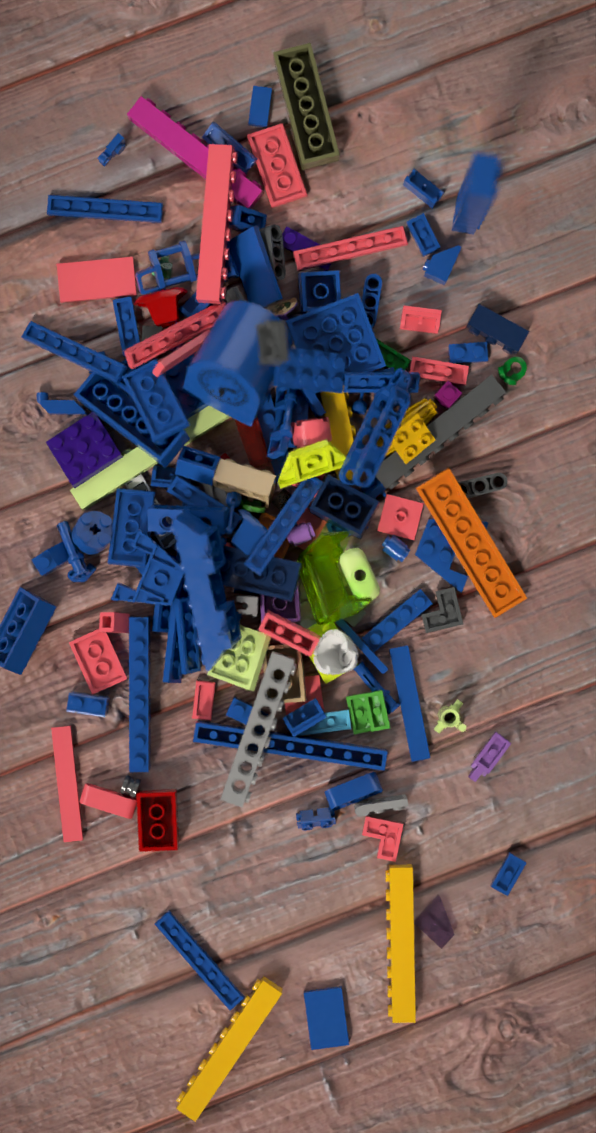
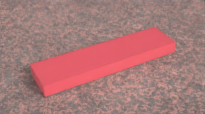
M206 330L160 360L152 373L158 377L198 351L210 330Z

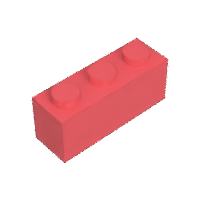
M270 610L267 611L258 631L310 657L320 640V635Z

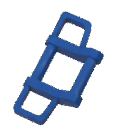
M185 240L180 241L177 245L157 251L153 249L148 251L152 266L135 274L139 292L143 295L166 290L167 287L187 281L194 282L198 279V273L195 274L192 260L199 259L200 253L191 255ZM181 252L187 274L164 280L158 258ZM154 272L157 286L143 289L141 277Z
M276 388L274 409L276 410L267 452V457L276 459L284 456L289 440L293 437L291 418L293 408L297 407L298 402L294 388Z

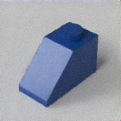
M240 205L230 206L233 217L232 222H229L228 229L244 232L253 226H258L259 229L266 227V214Z
M459 245L434 254L431 260L427 259L423 270L426 271L424 277L445 285L462 247Z
M61 542L33 558L32 562L41 576H46L67 563L69 555L64 543Z

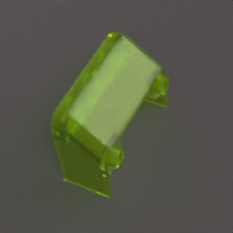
M348 531L323 532L297 559V562L302 564L300 571L301 579L315 621L319 625L330 624L353 616L372 601L371 597L358 598L356 595H347L337 564L340 562V556L343 554L340 543L349 535Z

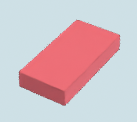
M196 680L192 719L212 720L216 682Z

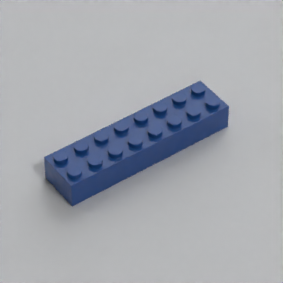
M474 153L457 194L451 231L474 235L476 229H480V225H482V221H484L487 212H489V208L498 192V185L495 183L498 177H500L502 164H498V156Z

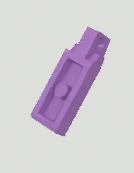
M495 731L471 764L473 770L468 777L476 782L480 775L485 777L487 773L489 774L509 748L511 742Z

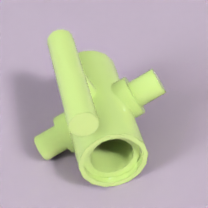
M457 699L453 705L451 704L439 709L438 724L434 728L436 732L440 734L444 728L454 726L461 732L466 731V725L459 720V709L463 705L460 700ZM448 712H452V718L445 721V715Z

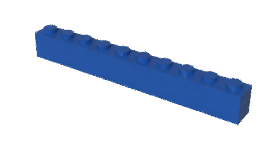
M197 720L193 742L239 748L245 728ZM254 729V731H255L257 734H262V733L265 732L264 730H261V732H260V731ZM271 731L268 734V737H271L268 748H263L262 751L264 753L385 771L388 752L387 749L304 736L293 737L290 734ZM255 743L248 745V750L258 751L259 749Z

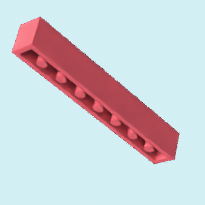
M209 144L196 300L199 303L222 304V299L226 297V287H223L224 280H227L228 269L225 268V261L229 260L227 241L231 239V229H228L229 222H232L233 212L230 210V203L234 202L232 183L236 181V172L233 171L234 164H237L238 157L232 145Z

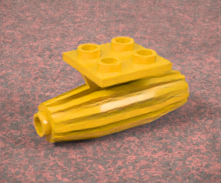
M424 398L407 408L385 457L396 451L403 462L407 464L436 440L426 426L437 413L435 409L438 407L432 399L427 400ZM390 421L387 425H385V428L389 429L392 425V422ZM381 436L376 444L378 447L383 445V438Z

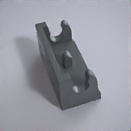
M265 321V324L256 325L260 364L279 366L288 361L285 321Z

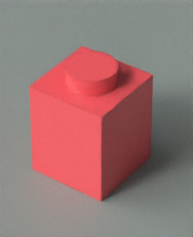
M100 612L99 632L129 633L130 614Z

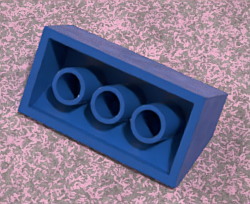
M19 587L0 624V666L19 675L26 668L32 653L36 649L37 643L56 609L55 605L22 587Z

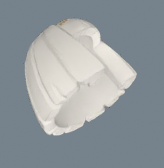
M336 629L327 631L325 635H322L323 637L320 638L314 650L315 656L313 658L317 670L328 675L343 674L353 670L357 665L358 658L355 644L342 631Z

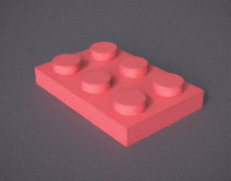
M99 629L69 642L92 695L128 679L107 632H99Z

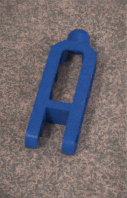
M397 369L393 373L388 385L382 387L376 393L340 469L339 479L343 484L368 487L372 484L410 404V393L407 391L412 378L410 373L405 370ZM383 400L385 401L386 405L384 409H382L381 411L379 409V403ZM399 402L400 408L395 412L393 410L394 405ZM375 417L378 422L372 428L370 422ZM389 418L392 425L389 429H386L385 425ZM365 435H368L370 439L368 443L364 445L362 443V439ZM381 436L383 438V445L378 447L376 444ZM348 470L353 471V478L350 481L346 478ZM364 471L367 478L364 482H361L360 478Z

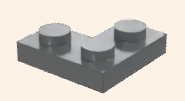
M455 587L435 591L439 610L421 614L425 633L463 625Z

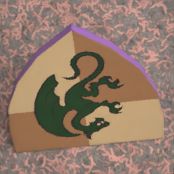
M296 297L265 309L275 314L282 321H285L287 326L286 321L289 318L286 314L291 312L298 302Z

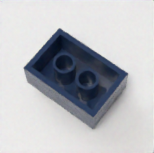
M328 475L310 506V513L361 540L379 508V501Z

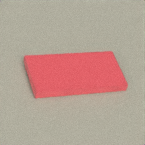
M283 123L248 134L247 139L253 155L258 159L256 165L271 208L307 197L308 194Z
M133 257L57 264L61 303L137 296Z

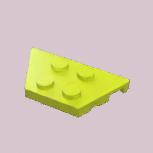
M327 439L291 451L279 476L278 485L281 489L342 467L346 456Z

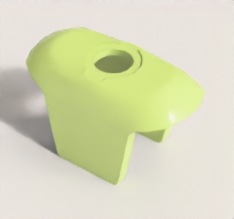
M359 548L345 551L340 556V565L353 595L360 602L374 600L380 593V587L365 553ZM359 569L366 573L363 581H358L354 577L355 572Z

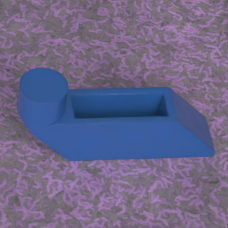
M37 393L36 401L50 415H87L83 408L74 400H48V393Z

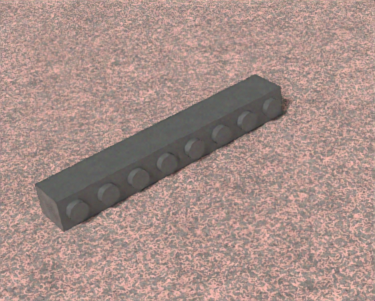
M491 374L427 426L436 439L431 445L407 464L403 462L395 451L381 463L375 477L386 489L388 487L393 489L400 483L398 481L400 477L404 475L406 478L415 471L413 467L416 464L423 465L430 459L428 455L434 451L435 454L444 448L443 443L449 439L450 442L459 436L458 431L461 428L466 430L474 424L473 419L476 416L481 418L489 412L488 407L491 404L496 406L504 400L503 395L506 391Z

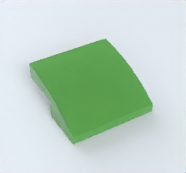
M383 690L346 697L354 734L391 728Z

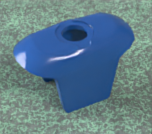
M238 509L239 515L242 516V524L233 536L231 544L246 555H250L268 529L247 510Z

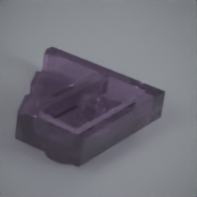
M437 894L414 919V924L442 949L454 936V932L441 897Z

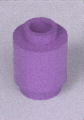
M303 522L294 526L287 536L289 544H294L296 547L312 540V537H315V533L311 523L305 524Z

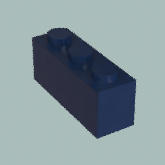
M480 304L476 307L466 326L471 334L475 336L480 334L486 338V342L492 345H500L503 347L502 350L511 355L519 352L530 332Z

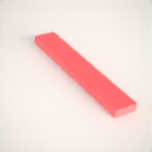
M399 226L293 252L297 270L301 271L407 246L408 241L404 226Z
M222 301V304H213L124 350L129 367L134 369L211 329L226 303Z
M71 725L52 727L63 841H81L84 838Z

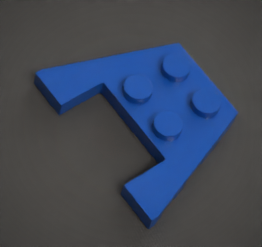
M428 519L415 556L455 587L456 590L462 592L468 576L450 569L455 553L436 521ZM482 522V524L484 525L485 529H487V526H488L489 523H488V522Z
M138 530L132 547L150 554L149 560L137 590L117 583L111 600L171 606L184 577V571L181 570L178 561L145 532Z

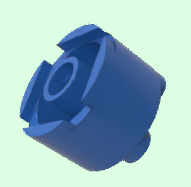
M89 511L84 513L72 529L73 543L85 554L93 555L103 551L112 540V519L102 512Z

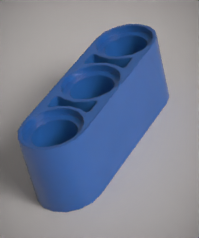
M370 274L366 277L362 295V304L367 317L372 320V329L376 323L382 288V279L377 274ZM375 280L378 282V287L370 288L368 282ZM373 299L375 306L367 307L365 301Z
M372 772L330 788L324 793L331 811H335L377 795L383 789L376 772Z

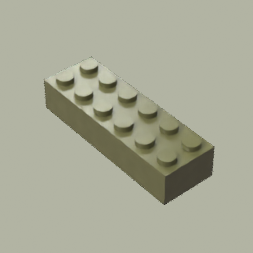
M311 43L273 52V60L302 170L339 161L340 154Z

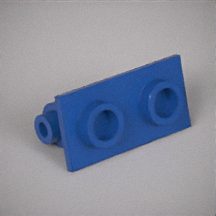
M330 807L317 809V816L313 815V809L300 811V813H296L297 821H301L297 822L298 829L302 828L303 831H307L317 826H321V828L332 827V824H336L335 817L331 818L335 816V813L331 811Z

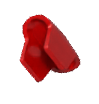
M174 287L153 292L137 298L134 305L148 308L156 326H162L163 328L171 327L175 322H179L178 301L188 291L181 287Z

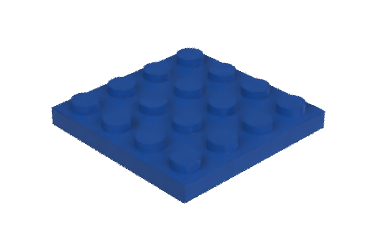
M359 293L286 321L296 348L346 354L344 372H372L386 366Z

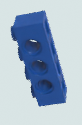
M153 504L148 508V531H153L157 535L173 532L172 524L167 523L166 516L174 519L187 510L202 521L203 518H208L211 521V526L218 525L220 537L225 534V528L228 526V507Z

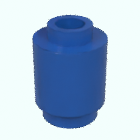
M394 535L391 538L387 536L381 544L384 547L382 549L383 552L400 562H403L411 551L407 548L408 545Z

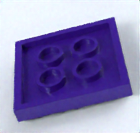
M93 412L46 442L74 488H77L123 457L102 422Z

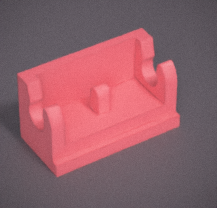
M404 305L400 329L438 334L442 310Z

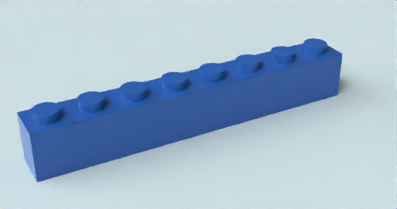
M129 617V772H149L151 770L150 617Z

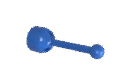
M360 393L359 399L353 403L351 410L353 413H367V404L363 400L364 393Z
M229 492L226 496V504L230 507L228 526L225 528L226 534L233 532L231 526L234 508L239 507L241 504L242 496L237 492Z

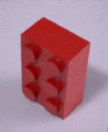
M177 789L139 790L136 793L139 852L178 850Z

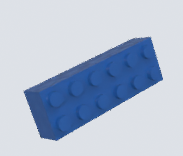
M92 372L74 393V396L80 403L165 468L190 439L187 433L181 430L155 444L128 388L121 382L118 385Z

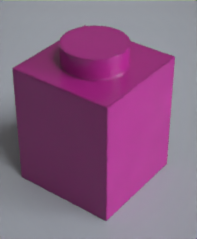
M447 381L433 398L448 410L462 393Z

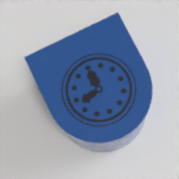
M233 301L226 304L188 367L182 392L251 427L274 387L275 365L260 364L256 325L265 324V321L282 320L269 310L254 303ZM286 326L287 347L291 348L293 339Z

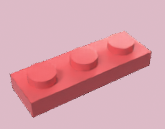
M412 356L409 372L420 373V378L445 383L449 381L451 384L465 386L469 366Z

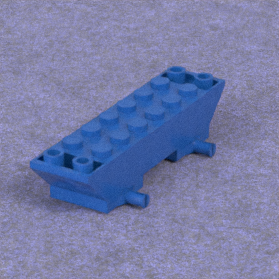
M187 510L172 519V531L176 534L177 538L176 549L180 552L181 556L180 567L185 574L184 585L185 589L189 592V607L193 610V625L197 628V643L202 651L201 661L205 665L206 671H210L222 658L226 650L232 649L242 638L239 622L243 616L236 611L234 600L226 601L220 568L226 563L223 550L224 545L227 543L226 539L220 537L218 525L209 526Z

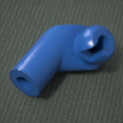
M89 563L87 569H90L91 573L80 579L74 578V570H70L67 575L72 582H86L97 568Z

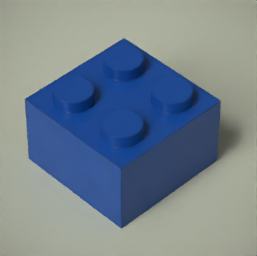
M339 270L301 272L298 274L300 313H307L341 300Z

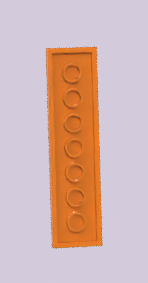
M447 468L417 486V492L492 616L496 618L526 600L525 593L451 470Z

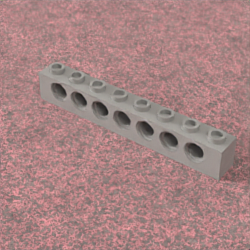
M272 651L220 800L242 808L244 802H249L252 793L249 792L250 785H255L258 776L255 773L257 766L261 767L264 760V755H261L263 748H268L271 737H268L270 729L274 730L278 720L274 718L276 711L280 712L284 703L281 700L283 692L287 694L291 683L287 681L290 674L294 675L297 666L294 663L295 658ZM281 669L285 676L282 679H276L273 675L275 670ZM275 688L278 691V695L274 698L269 697L267 690ZM268 706L272 713L264 716L260 709ZM262 725L265 728V732L257 734L254 731V727ZM255 743L259 749L256 752H250L248 745ZM245 761L250 762L252 768L248 771L241 767V764ZM243 780L246 786L239 789L235 786V782Z

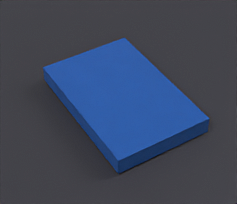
M342 986L304 991L311 1050L349 1045Z

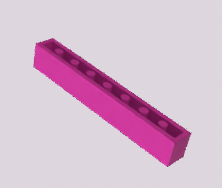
M140 96L127 113L128 119L206 179L209 145H203L201 143L202 140L196 134L192 133L190 135L185 131L186 127L178 121L175 123L171 120V116L165 110H158L155 107L156 104L151 99H144ZM233 168V171L236 172V181L232 183L234 202L240 206L252 209L263 195L262 187L253 180L251 182L246 178L247 175L239 168L237 170Z

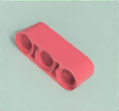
M85 783L79 801L83 805L129 819L133 818L137 805L136 798L89 783Z

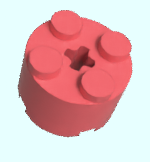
M329 417L291 422L293 427L294 446H297V449L326 439L329 442L332 440Z

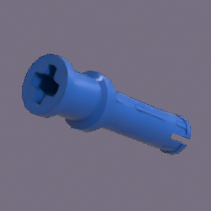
M68 521L60 522L56 526L69 555L68 563L72 565L75 572L74 578H83L91 573L85 564V556L80 553L78 547L72 541V531Z
M361 662L353 669L372 692L383 690L388 715L400 706L391 697L390 691L385 690L364 662Z

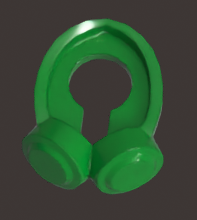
M512 357L503 366L498 367L499 377L506 384L514 386L525 375L527 364L520 357ZM519 363L521 371L513 373L508 377L507 373L511 370V364Z

